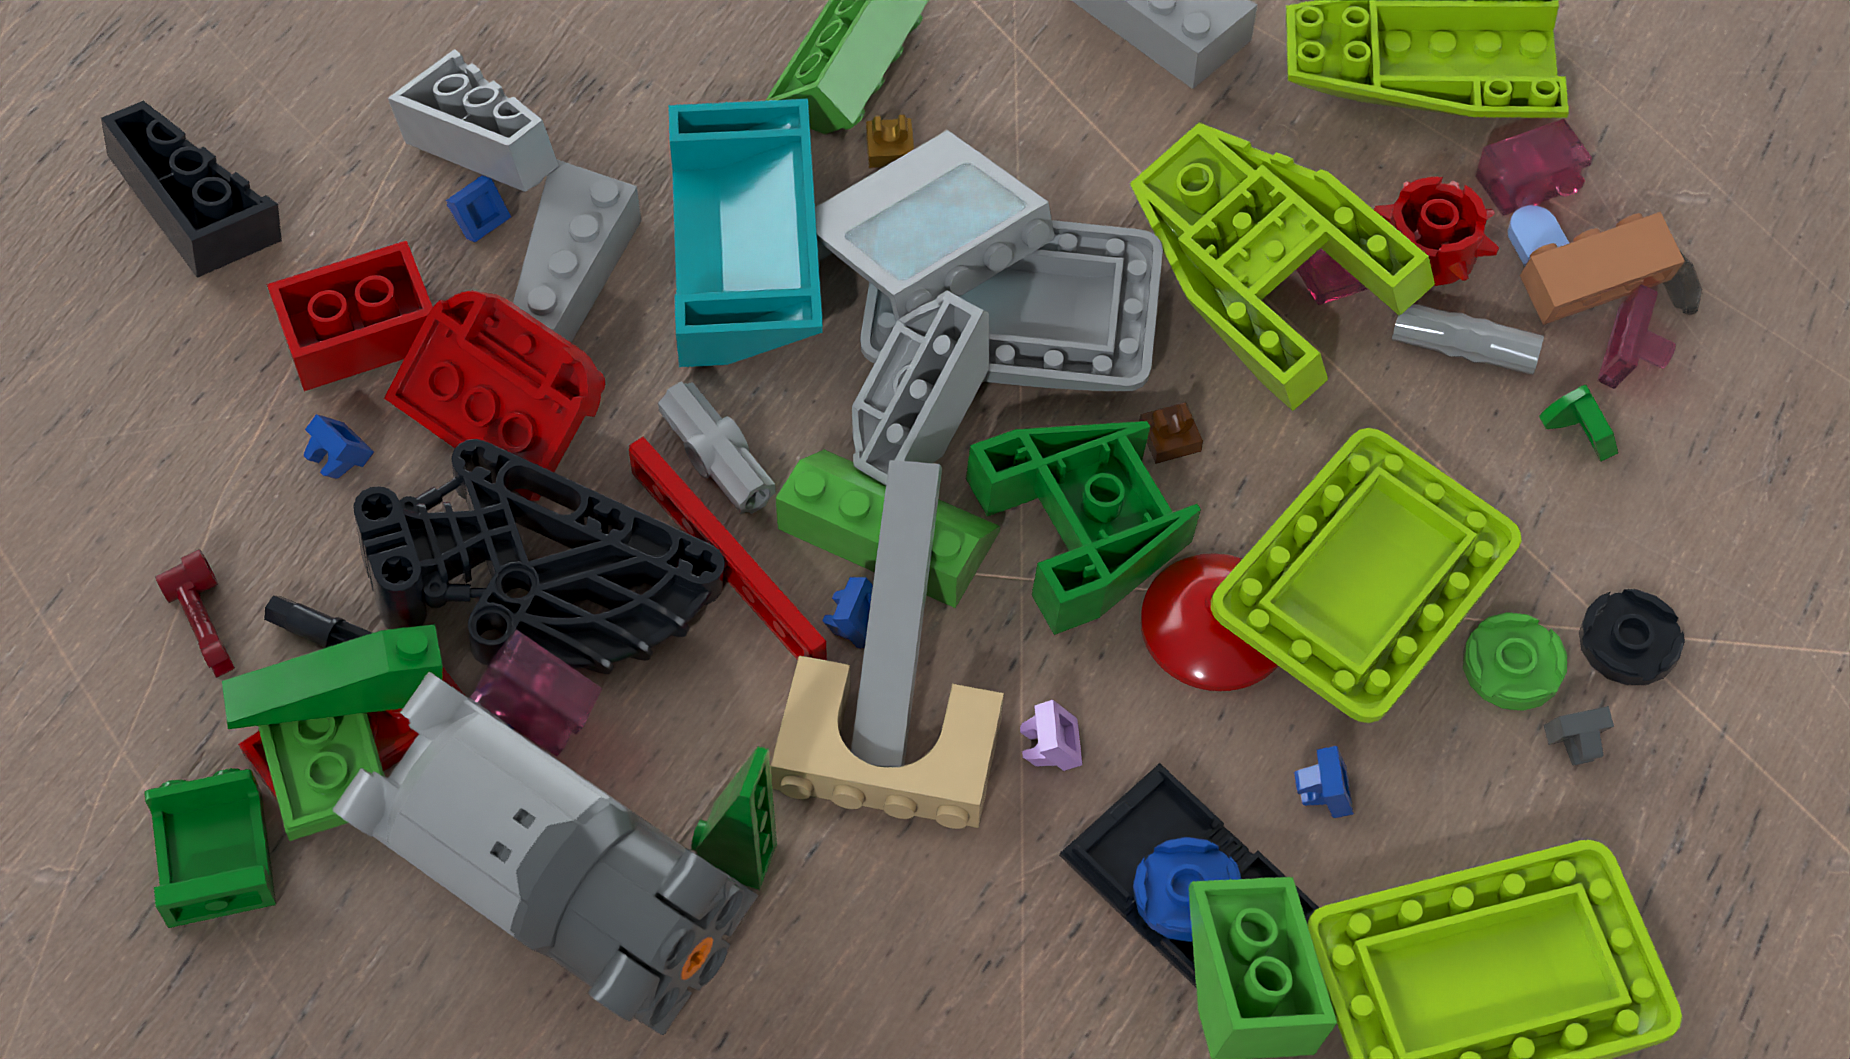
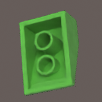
M1293 877L1192 881L1188 888L1198 1013L1211 1059H1261L1315 1055L1336 1026L1337 1020Z

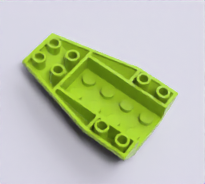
M1314 0L1286 6L1287 81L1321 93L1359 102L1468 117L1568 118L1569 114L1566 76H1558L1554 27L1559 9L1558 0Z

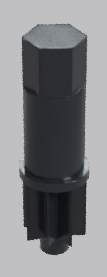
M273 595L265 607V621L323 646V649L372 634L368 630L346 622L343 618L331 617L282 596Z

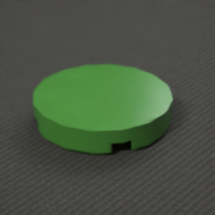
M1506 612L1486 618L1471 633L1463 650V670L1469 685L1484 700L1502 709L1523 711L1542 706L1556 695L1567 673V653L1560 637L1551 628L1548 631L1545 627L1539 625L1540 620L1527 614Z

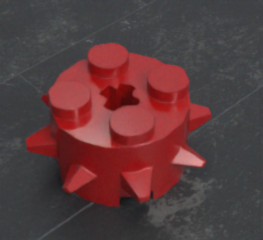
M1438 176L1420 178L1413 182L1406 181L1403 183L1399 198L1394 204L1378 205L1374 208L1380 216L1429 256L1435 282L1434 286L1452 284L1459 279L1466 281L1469 279L1468 274L1471 273L1477 257L1496 256L1499 247L1484 234L1486 221L1495 214L1494 210L1485 209L1483 200L1469 186L1464 185V189L1461 190L1458 182L1451 181L1449 184H1443V177Z

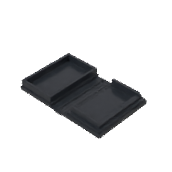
M1159 763L1062 850L1059 856L1104 898L1140 936L1148 941L1196 987L1193 941L1165 937L1151 929L1138 913L1133 884L1136 869L1143 858L1146 860L1149 855L1154 853V848L1165 841L1190 837L1208 840L1219 846V851L1225 853L1228 858L1230 855L1238 865L1241 879L1286 876L1259 850L1253 854L1237 837L1224 827V823ZM1296 886L1308 924L1309 917L1319 907Z

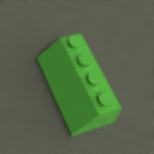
M828 0L765 101L808 99L810 129L823 134L842 128L848 130L854 127L865 114L863 108L870 96L875 94L885 81L883 75L887 68L902 54L904 40L922 21L923 16L921 13L929 0Z
M825 449L799 460L776 497L778 530L875 572L886 485L854 467V462ZM938 499L926 595L956 608L998 536L1000 526Z

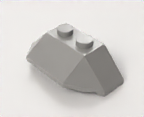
M945 291L938 295L936 300L918 307L897 320L852 405L853 440L856 451L853 454L854 467L886 485L889 460L934 463L944 455L989 370L988 312L949 291Z

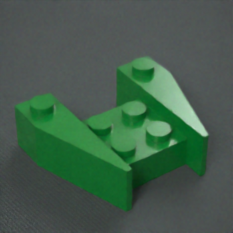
M1147 421L1015 429L970 445L966 480L986 516L988 517L1039 499L1069 550L1037 563L1032 589V597L1054 635L1100 618L1193 540L1201 508L1198 504H1194L1172 512L1142 462L1150 425Z

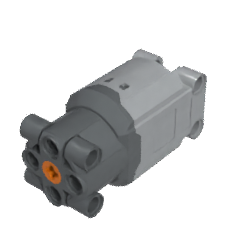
M428 672L400 712L409 719L410 724L408 726L419 733L418 737L389 778L375 771L371 773L361 768L332 810L357 829L378 839L528 948L551 958L589 985L591 989L588 991V994L600 1004L629 1022L635 1018L659 1034L665 1035L692 995V992L687 988L690 986L699 991L720 970L730 943L724 940L722 936L724 934L729 937L732 936L758 895L719 868L714 867L691 850L671 839L654 825L510 728L506 722L469 697L467 698L443 680Z

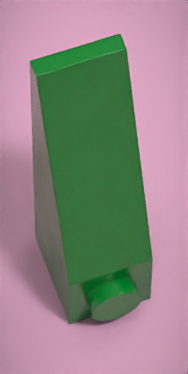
M435 624L381 630L223 680L222 689L227 728L235 729L402 709L428 672L442 680L443 665Z
M757 746L715 801L708 820H699L693 834L691 850L696 851V854L702 859L719 868L744 886L760 890L777 845L769 749Z

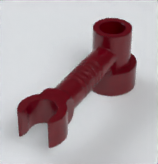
M198 549L182 557L181 564L155 576L168 603L179 600L196 636L201 653L208 667L212 668L215 677L218 678L235 669L200 598L201 593L217 586L218 581L204 554Z

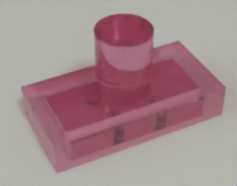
M1641 284L1618 308L1598 376V382L1615 389L1637 367L1639 358L1661 369L1665 368L1675 352L1676 343L1648 330L1658 295L1657 291Z

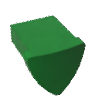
M1586 384L1559 398L1539 415L1545 429L1564 428L1579 423L1600 462L1619 453L1614 433Z

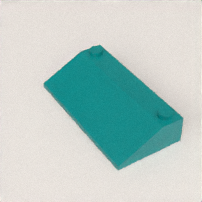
M808 99L668 105L676 267V294H674L675 327L679 367L729 365L823 333Z

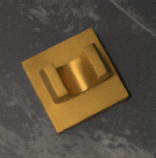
M899 115L898 119L881 120L880 116H875L873 120L866 121L869 168L885 167L914 150L911 118Z

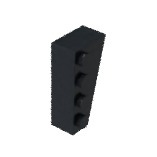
M144 100L101 117L107 156L197 278L282 241L278 204L267 195L261 197L250 189V182L237 172L231 174L217 163L216 156L205 147L199 149L189 142L184 131Z

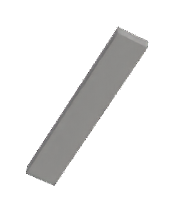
M889 460L851 753L857 758L878 767L894 768L905 766L942 475L940 464Z

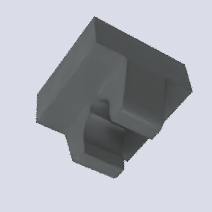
M1609 706L1559 716L1543 726L1548 744L1564 742L1570 761L1574 766L1595 761L1594 759L1603 757L1600 733L1614 727Z

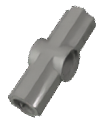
M681 381L667 389L664 397L658 402L659 412L684 442L688 458L697 472L705 479L711 476L740 514L745 512L753 514L766 506L767 501L776 493L775 483L750 454L747 441L737 424L728 416L721 418L693 382L687 384Z

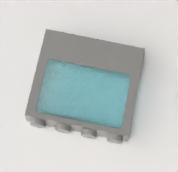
M949 130L815 207L818 262L832 253L838 256L890 298L895 322L918 307L936 300L937 296L945 291H949L958 297L964 295L1055 239L1049 202Z

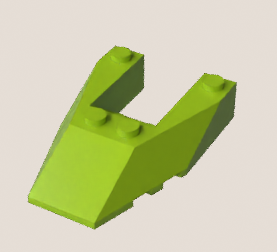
M1198 123L1130 182V186L1154 234L1162 243L1163 252L1188 302L1257 379L1292 411L1329 379L1320 352L1261 300L1320 248L1324 250L1399 316L1435 285L1429 256L1331 173L1322 169L1316 172L1295 164L1293 158L1278 152L1272 155L1253 148L1249 141L1205 124Z

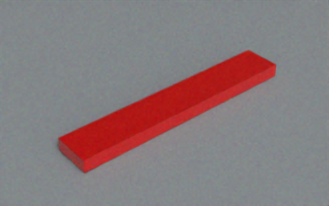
M644 437L630 444L631 471L635 478L683 532L705 541L720 550L725 563L724 578L798 661L799 656L827 661L826 640Z

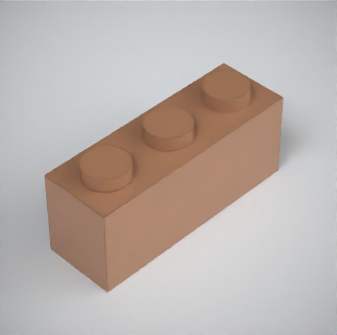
M1661 212L1644 218L1641 213H1637L1622 219L1616 224L1615 228L1604 232L1594 228L1576 236L1572 243L1557 247L1555 243H1551L1536 249L1530 254V259L1521 272L1520 277L1542 324L1545 325L1670 281L1685 260Z

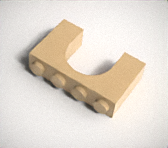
M804 656L798 657L771 762L773 789L780 790L784 795L794 799H807L812 796L832 800L836 805L847 809H858L865 806L884 810L888 815L900 819L918 816L934 819L939 824L948 828L960 829L966 826L979 828L1002 720L1004 693L952 684L941 735L933 749L920 760L906 766L894 768L878 767L866 763L852 754L840 736L851 690L850 665Z

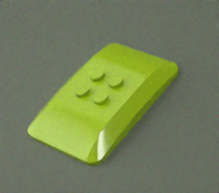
M1373 428L1360 429L1346 441L1217 587L1211 599V611L1214 618L1221 625L1347 716L1359 722H1376L1389 712L1512 559L1522 542L1521 532L1510 518L1388 434Z
M1579 840L1332 903L1316 909L1308 920L1307 925L1337 1025L1350 1059H1612L1661 1044L1671 1039L1681 1026L1682 1012L1619 864L1611 850L1597 841Z

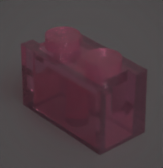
M1561 119L1483 147L1475 176L1501 215L1505 216L1528 205L1537 206L1541 202L1560 195L1566 197L1574 194L1583 187L1585 182L1581 175V170L1590 166L1593 158L1567 121Z
M515 630L489 662L470 698L557 757L564 749L571 733L573 732L577 735L584 727L602 688L527 636Z

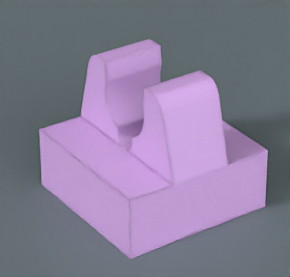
M1054 700L1035 705V716L1021 724L1020 733L1030 740L1038 738V744L1034 748L1022 751L1023 758L1034 766H1058L1063 771L1082 766L1077 718Z

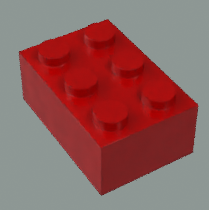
M407 240L267 284L304 391L405 359L433 307Z

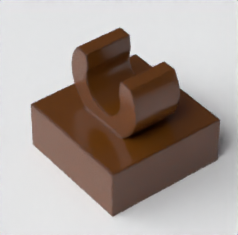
M1186 402L1140 414L1139 422L1147 421L1150 425L1147 445L1155 464L1202 451L1203 439Z

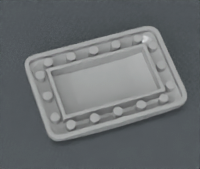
M899 205L881 216L873 260L898 280H907L1011 216ZM1052 220L1055 239L960 296V298L989 313V370L983 382L1071 390L1134 391L1143 387L1148 382L1151 373L1163 254L1162 243L1156 235L1142 229ZM869 282L860 344L864 357L870 362L875 363L896 322L890 298Z

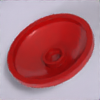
M1217 553L1200 554L1184 558L1163 570L1154 579L1146 592L1140 622L1143 640L1156 663L1165 672L1182 683L1208 691H1233L1260 682L1278 667L1273 661L1221 625L1214 618L1211 611V599L1217 587L1243 558Z

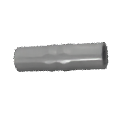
M1413 304L1403 314L1397 316L1392 336L1394 341L1438 351L1450 357H1462L1474 363H1487L1531 375L1535 372L1544 335L1496 324L1487 319L1472 318L1463 313L1447 312L1418 304Z

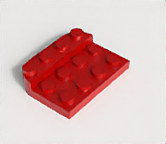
M471 290L458 293L446 301L439 300L432 307L384 399L453 448H456L466 440L479 439L555 472L585 416L595 417L606 383L604 375L597 370L591 358L580 348L504 297ZM526 489L515 490L530 501H539L541 498L540 495Z

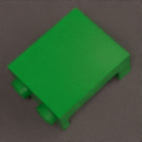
M228 768L216 772L211 777L191 781L181 779L164 782L158 788L148 789L144 792L145 803L152 815L159 886L154 887L155 905L168 928L276 905L262 792L251 769Z

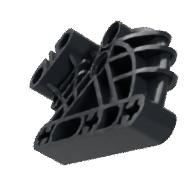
M479 439L466 440L454 449L451 457L453 479L439 488L432 487L416 498L406 496L399 500L396 493L389 488L381 486L370 487L363 490L356 497L353 505L363 563L368 578H370L371 588L385 627L397 629L422 626L427 617L426 603L432 608H440L447 601L471 602V598H480L468 620L469 639L472 655L478 662L487 666H500L506 662H512L544 669L584 668L601 674H611L614 669L612 663L629 657L643 661L650 660L653 655L652 647L670 636L685 637L690 630L687 622L704 605L716 601L721 595L723 588L724 557L720 550L713 545ZM526 489L574 512L566 515L558 514L511 491ZM456 490L458 495L466 500L469 511H453L451 503L443 502L442 497ZM442 502L443 512H427ZM516 523L567 546L571 550L528 561ZM485 561L487 562L492 577L487 588H471V584H449L450 580L461 574L465 583L472 581L471 569ZM642 583L653 586L643 595L626 589ZM515 588L525 589L529 592L521 598H512L506 595L509 590ZM588 599L610 611L594 615L572 604ZM493 629L504 633L497 640H486L481 637L483 632Z

